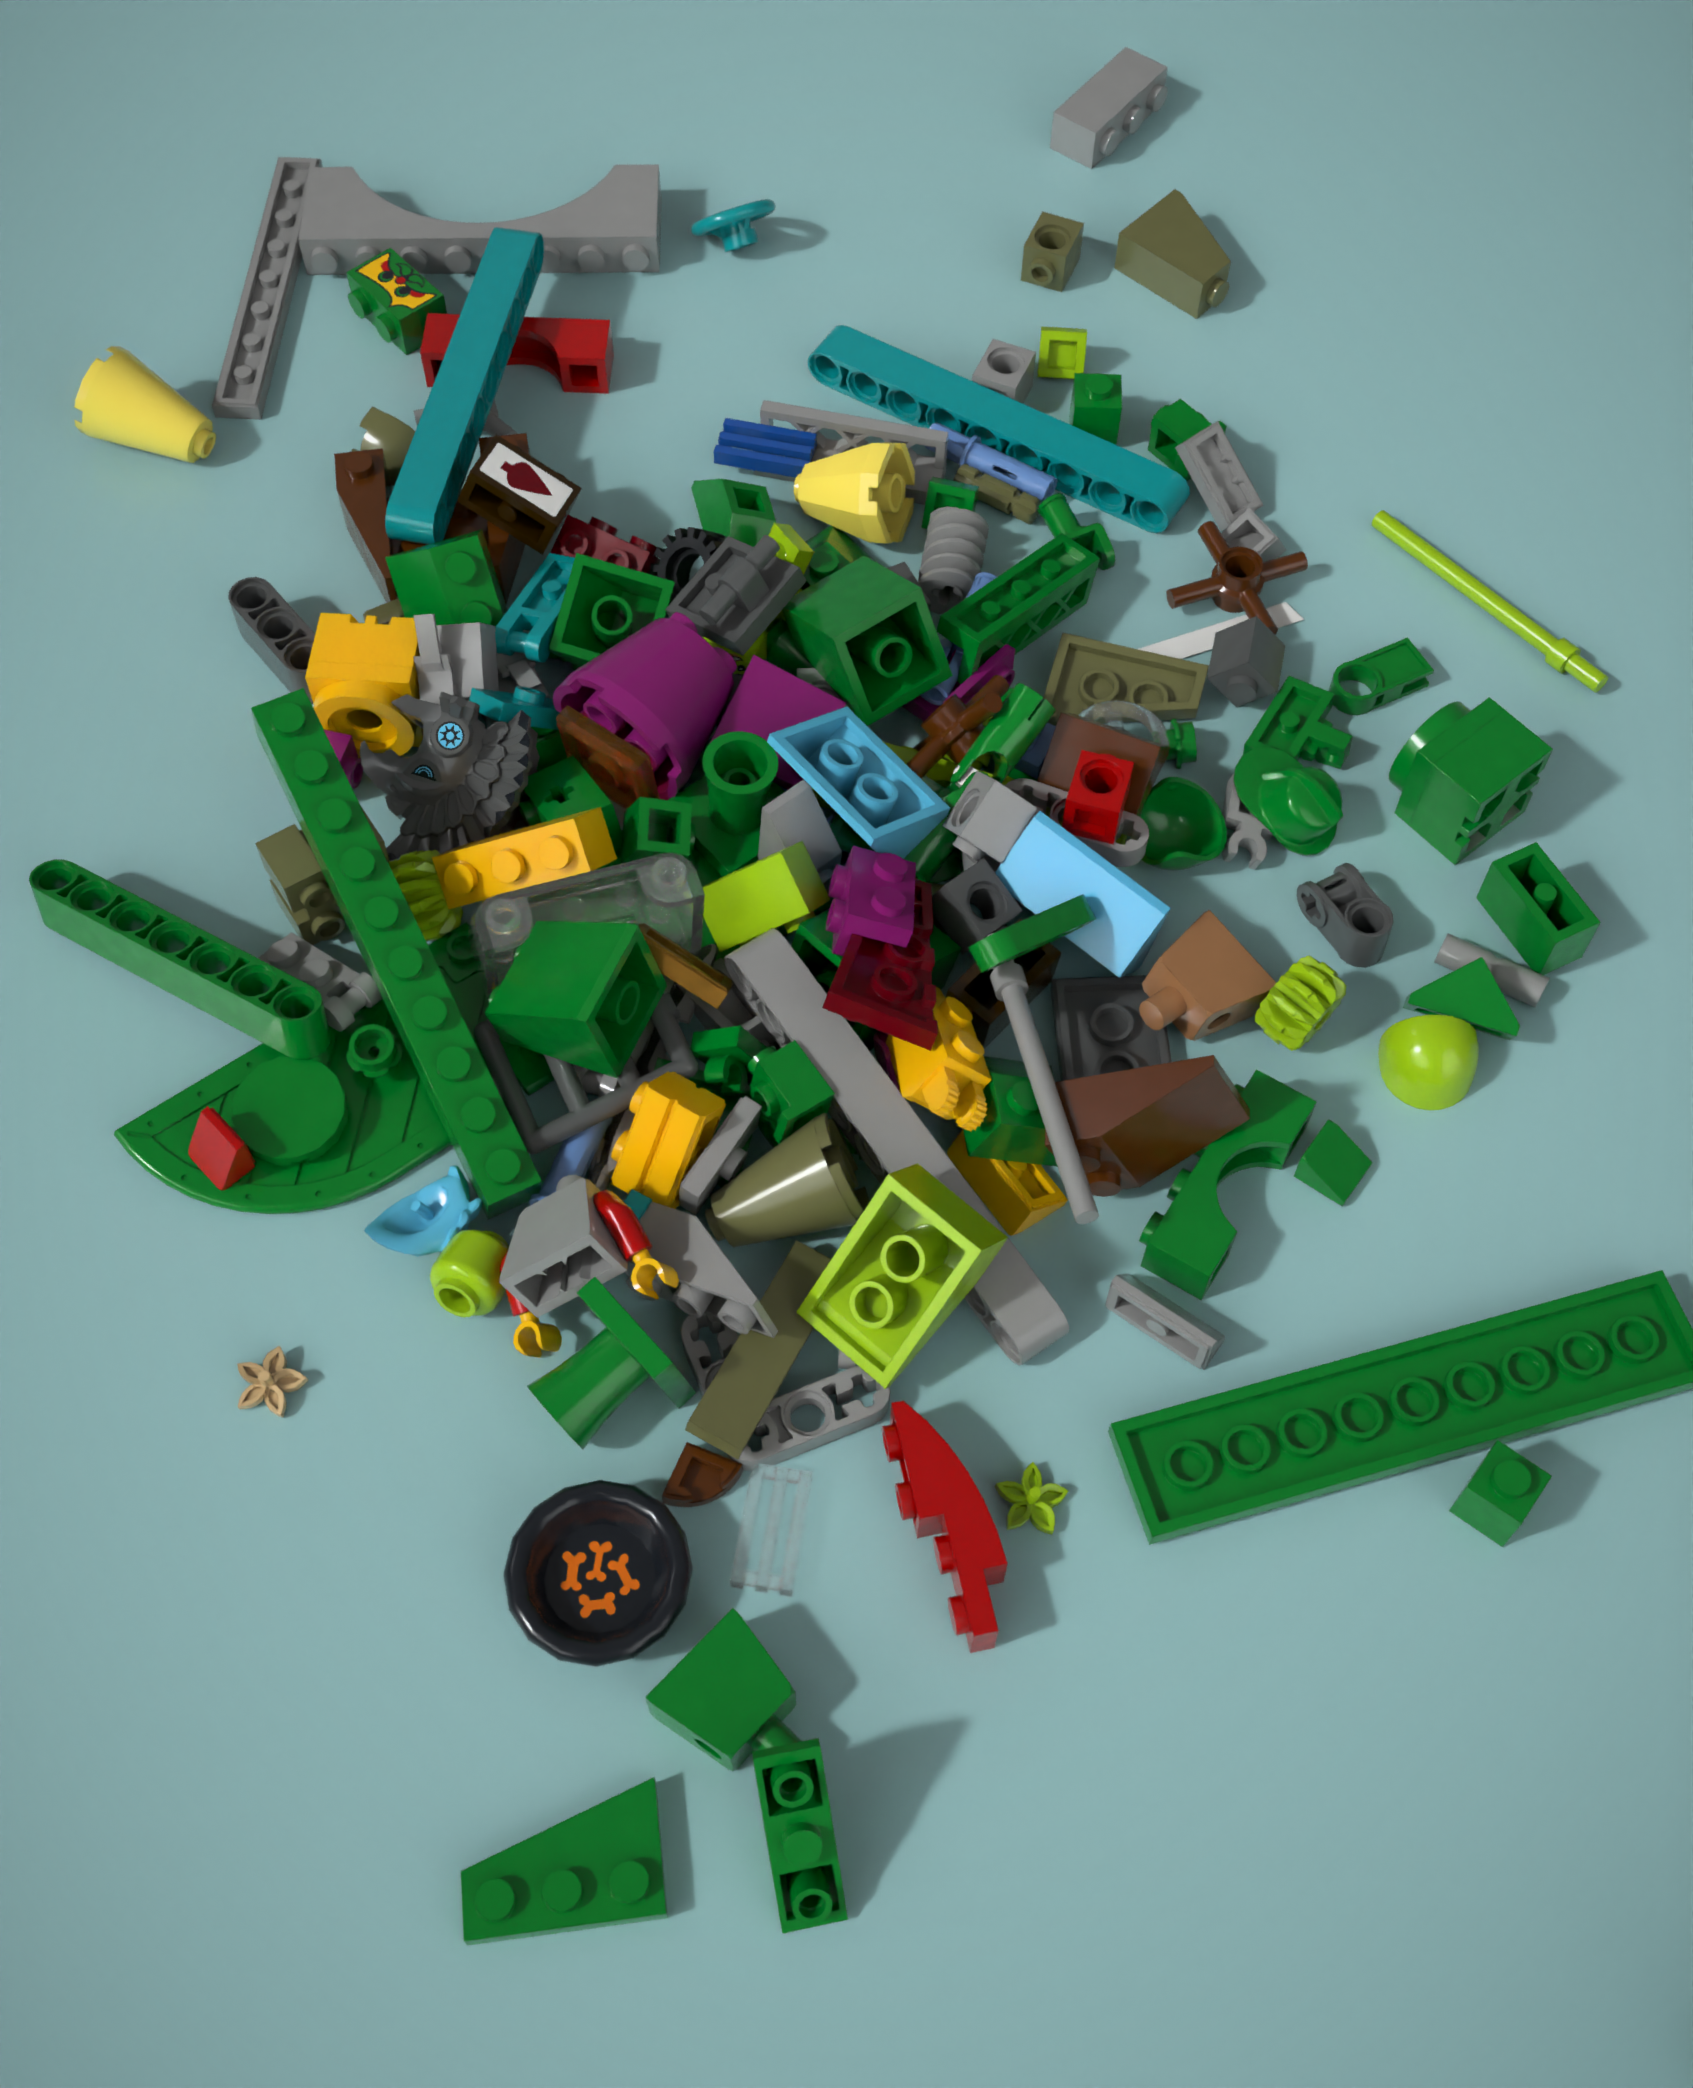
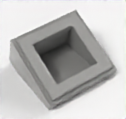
M1250 508L1221 533L1230 548H1250L1260 555L1263 562L1275 559L1286 551L1279 538Z

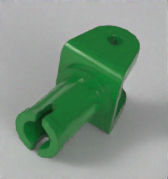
M1063 493L1054 494L1046 498L1038 506L1037 512L1045 521L1054 538L1063 533L1100 557L1098 568L1101 570H1107L1115 565L1114 549L1104 527L1099 523L1081 526Z

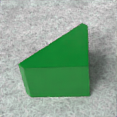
M1483 957L1410 993L1406 997L1403 1006L1405 1009L1424 1015L1453 1016L1468 1022L1477 1031L1507 1040L1517 1037L1520 1024Z

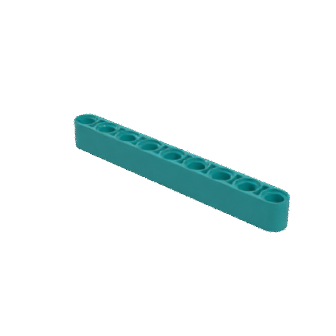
M495 227L490 235L388 501L385 528L386 534L390 539L428 545L443 541L479 438L484 429L542 269L544 239L541 233Z
M844 325L836 326L808 357V368L812 376L821 384L913 426L929 429L933 423L938 422L970 438L977 435L981 437L982 444L1057 478L1055 490L1145 531L1161 533L1166 530L1190 495V487L1187 481L1172 469Z

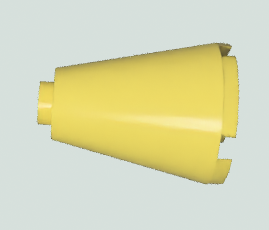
M111 346L106 350L113 353V355L105 362L98 358L95 359L85 374L75 399L74 408L82 411V422L74 420L75 426L81 433L89 437L189 463H194L199 458L204 459L211 453L216 441V434L212 432V421L130 351L120 346Z

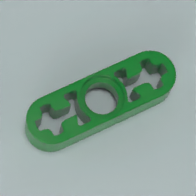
M1084 894L995 932L968 948L980 972L984 973L1066 936L1091 923L1096 918Z

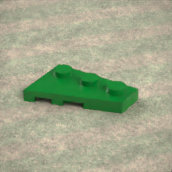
M655 1777L462 1870L463 1936L466 1945L668 1918Z

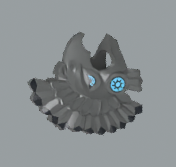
M441 692L439 697L440 705L416 699L408 694L391 702L414 724L423 729V740L417 752L410 757H400L392 749H388L384 753H373L370 751L366 741H363L360 746L361 764L365 773L380 790L387 794L385 799L389 811L400 820L405 818L400 827L401 834L386 848L390 861L413 851L437 850L441 854L463 844L514 831L516 822L522 819L517 807L520 802L524 801L521 792L528 785V776L538 772L537 767L540 759L536 749L538 733L530 727V716L523 710H520L508 724L506 722H496L486 728L485 724L478 720L480 705L467 701L460 696Z

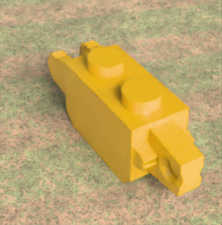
M936 987V1004L933 1008V1020H937L938 1035L931 1051L889 1034L886 1044L890 1050L892 1065L902 1097L911 1102L914 1101L946 1120L956 1119L959 1127L972 1132L978 1126L980 1127V1124L984 1122V1117L987 1115L986 1111L988 1108H986L987 1103H985L986 1098L983 1089L992 1079L983 1056L985 1053L984 1048L978 1041L971 1022L973 1019L971 1012L959 1000L953 997L945 998L942 991Z

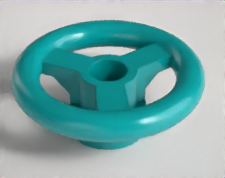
M764 199L713 214L695 222L691 227V232L696 237L713 234L721 238L725 253L759 242L755 228L751 229L750 222L773 213L775 203L770 199Z

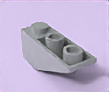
M651 1202L639 1220L653 1245L649 1253L653 1259L673 1267L679 1278L678 1286L673 1288L666 1285L657 1273L653 1279L652 1286L658 1297L672 1301L678 1308L691 1316L701 1317L705 1313L719 1318L726 1326L738 1333L748 1334L752 1330L774 1338L778 1332L774 1323L758 1298L697 1216ZM633 1260L628 1261V1269L625 1273L628 1276L626 1283L629 1288L639 1296L655 1301L656 1299L636 1291L632 1286L631 1274L635 1264Z

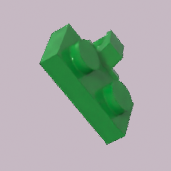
M1288 676L1244 744L1243 755L1254 748L1272 747L1285 751L1297 761L1300 758L1311 762L1315 759L1318 763L1340 769L1350 753L1353 736L1332 728L1333 724L1325 719L1333 706L1334 693Z

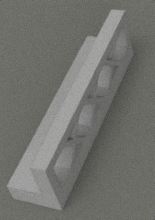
M763 400L760 409L761 424L773 426V419L787 421L799 431L817 434V447L812 462L867 445L869 443L865 438L872 436L882 438L885 442L906 443L915 470V484L906 485L905 498H914V503L925 505L930 479L932 477L945 478L948 432ZM823 428L837 431L843 438L840 440L827 439L819 430ZM915 444L935 447V457L918 455L911 447ZM753 470L754 475L793 482L796 479L795 477Z

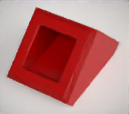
M207 1106L199 1115L188 1154L219 1190L223 1191L255 1167V1160L245 1142L213 1107L210 1109Z

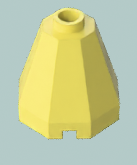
M870 443L805 464L802 472L796 476L794 482V497L800 503L803 513L869 543L888 544L902 542L914 510V498H905L906 485L915 484V470L906 443Z

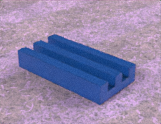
M725 418L723 431L720 432L718 437L719 445H716L713 451L714 463L796 478L802 472L804 465L812 462L817 447V434Z

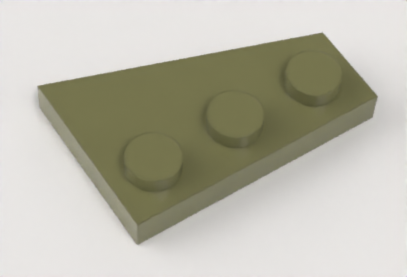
M1062 632L1043 698L1050 702L1056 710L1048 723L1056 726L1060 713H1073L1102 724L1196 718L1209 665Z

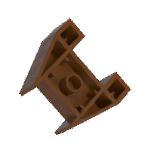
M527 433L500 436L530 455ZM494 436L479 438L480 456ZM383 448L334 454L336 489L347 530L386 603L397 599L398 595L385 557L428 544L394 540L388 538L386 534L385 516L392 493V486ZM457 502L443 540L482 529L505 604L507 605L526 544Z

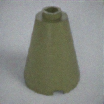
M823 1113L814 1117L711 1194L712 1207L705 1210V1215L709 1227L718 1241L726 1239L732 1247H739L855 1225L869 1204L870 1199L865 1186L854 1190L858 1187V1180L855 1171L858 1170L856 1162L832 1118L828 1120L827 1113Z

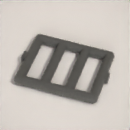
M668 992L662 995L651 1016V1020L672 1062L641 1077L630 1055L617 1079L620 1088L590 1102L573 1064L544 1055L569 1113L538 1127L500 1041V1037L489 1019L478 1023L474 1028V1037L491 1077L528 1153L532 1155L540 1153L629 1109L634 1093L643 1082H650L668 1071L676 1072L689 1079L698 1071V1062L677 1022L681 1015Z

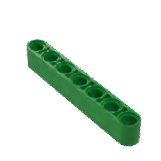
M64 859L50 860L38 865L31 872L29 882L42 920L49 929L288 1057L297 1060L310 1059L319 1056L329 1047L331 1034L320 992L311 985L71 861Z

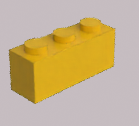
M601 807L463 844L432 857L448 909L589 873L617 859Z

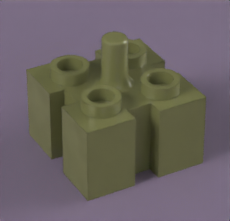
M363 810L389 864L390 860L384 840ZM293 824L256 842L255 845L264 868L271 877L269 881L277 902L298 936L312 945L338 936L345 929V919L303 831H299L297 826Z

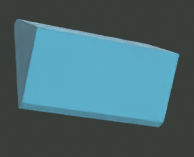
M848 707L769 734L767 743L876 853H892L904 859L949 813L950 807Z
M1041 811L1032 818L1003 863L1000 864L995 872L1012 897L1035 914L1084 894L1096 920L1065 937L1119 978L1133 973L1140 968L1171 909Z

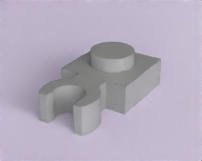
M1233 774L1227 781L1222 814L1225 819L1226 828L1234 830V834L1226 842L1222 851V857L1224 861L1230 862L1237 854L1238 847H1244L1251 856L1249 868L1255 870L1267 854V845L1264 839L1269 840L1273 834L1239 799L1233 782Z

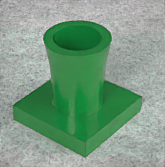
M743 731L729 732L715 738L707 746L703 754L702 764L705 776L679 792L675 797L673 796L669 799L670 801L692 803L691 823L695 825L696 830L694 848L722 877L758 861L762 807L785 792L778 784L773 782L778 771V757L775 750L762 737Z
M593 1277L584 1285L577 1294L606 1328L558 1367L527 1385L528 1389L548 1413L582 1449L586 1447L615 1410L649 1377L652 1378L678 1409L696 1394V1391L674 1363L596 1277Z

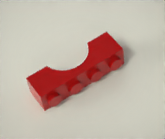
M427 314L420 350L427 387H433L460 314ZM524 317L506 366L524 364L542 368L558 380L563 392L609 394L614 358L610 320Z

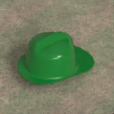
M1272 747L1254 748L1242 755L1235 766L1233 782L1237 795L1245 807L1291 852L1302 856L1316 855L1328 848L1336 835L1337 823L1343 818V801L1336 781L1326 771L1315 767H1304L1285 751Z

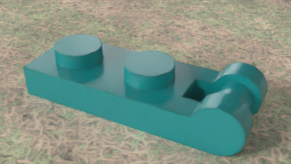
M553 553L548 554L495 628L497 653L512 656L515 652L524 653L528 660L541 663L548 659L550 654L549 646L575 558Z

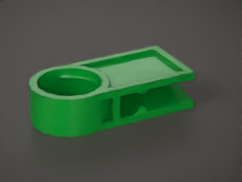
M1408 637L1338 666L1329 687V692L1335 694L1333 706L1348 715L1367 714L1373 709L1429 686V682L1425 677L1433 674L1434 669ZM1348 680L1358 681L1365 684L1372 693L1363 696L1353 695L1346 692L1340 686V683Z

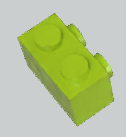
M803 840L714 880L692 892L720 952L738 944L741 947L771 928L774 929L781 925H784L787 933L793 932L798 929L800 923L815 916V909L830 900Z

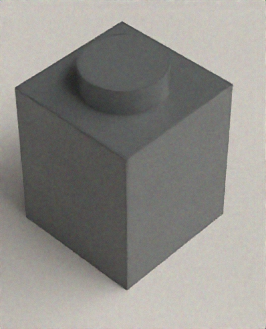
M1257 616L1215 633L1207 679L1235 707L1276 693L1279 687L1285 645Z

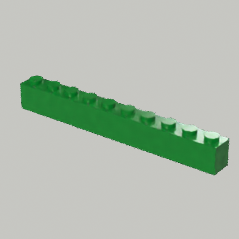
M304 688L252 707V716L259 741L477 1198H480L483 1202L482 1209L487 1219L489 1220L528 1202L531 1195L538 1194L541 1190L542 1180Z

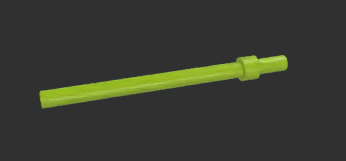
M1381 510L1373 518L1371 526L1546 656L1545 662L1561 674L1568 672L1595 693L1606 684L1608 676L1581 657V650L1566 638L1558 640L1386 511Z

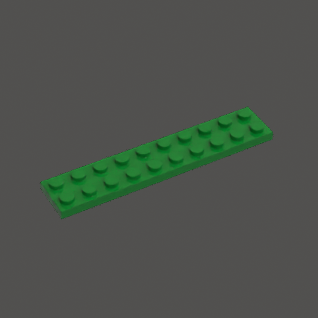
M1663 1270L1114 1422L1110 1424L1108 1433L1149 1545L1492 1447L1497 1440L1506 1443L1693 1389V1329Z

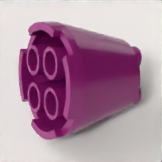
M674 612L669 618L654 620L570 673L555 689L553 703L556 711L562 714L567 711L578 731L572 738L601 768L630 789L636 783H640L654 789L653 794L657 799L669 800L673 796L675 797L690 779L733 691L734 681L732 674L737 670V665L729 653L718 647L713 648L698 634L695 624L687 616Z

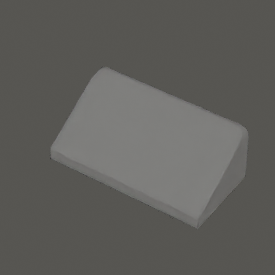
M1130 1274L1116 1275L1111 1281L1105 1304L1107 1309L1197 1368H1202L1203 1370L1206 1368L1225 1340L1223 1334Z

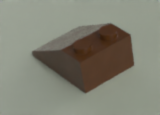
M1214 1055L1055 1082L1092 1195L1100 1197L1113 1196L1123 1189L1143 1186L1250 1119L1249 1107ZM1045 1129V1146L1053 1154Z

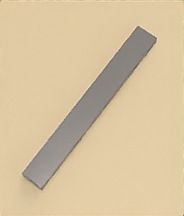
M278 157L212 403L216 418L262 419L302 260L298 237L309 167H323L321 159Z

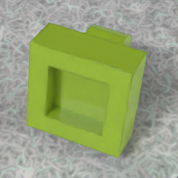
M1041 326L1037 377L1074 379V373H1084L1087 329Z

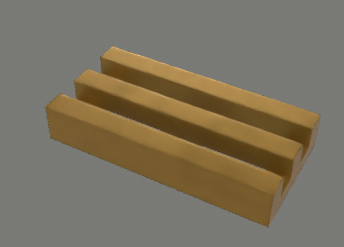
M640 923L638 926L661 973L718 1009L733 985L732 980L647 924Z

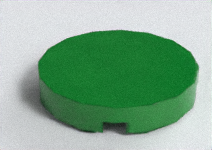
M278 1056L259 1064L242 1079L232 1099L231 1119L238 1136L245 1142L249 1151L258 1159L278 1166L293 1165L292 1162H300L305 1159L309 1162L323 1156L339 1141L348 1122L347 1097L337 1075L323 1062L312 1058L297 1060L288 1056Z

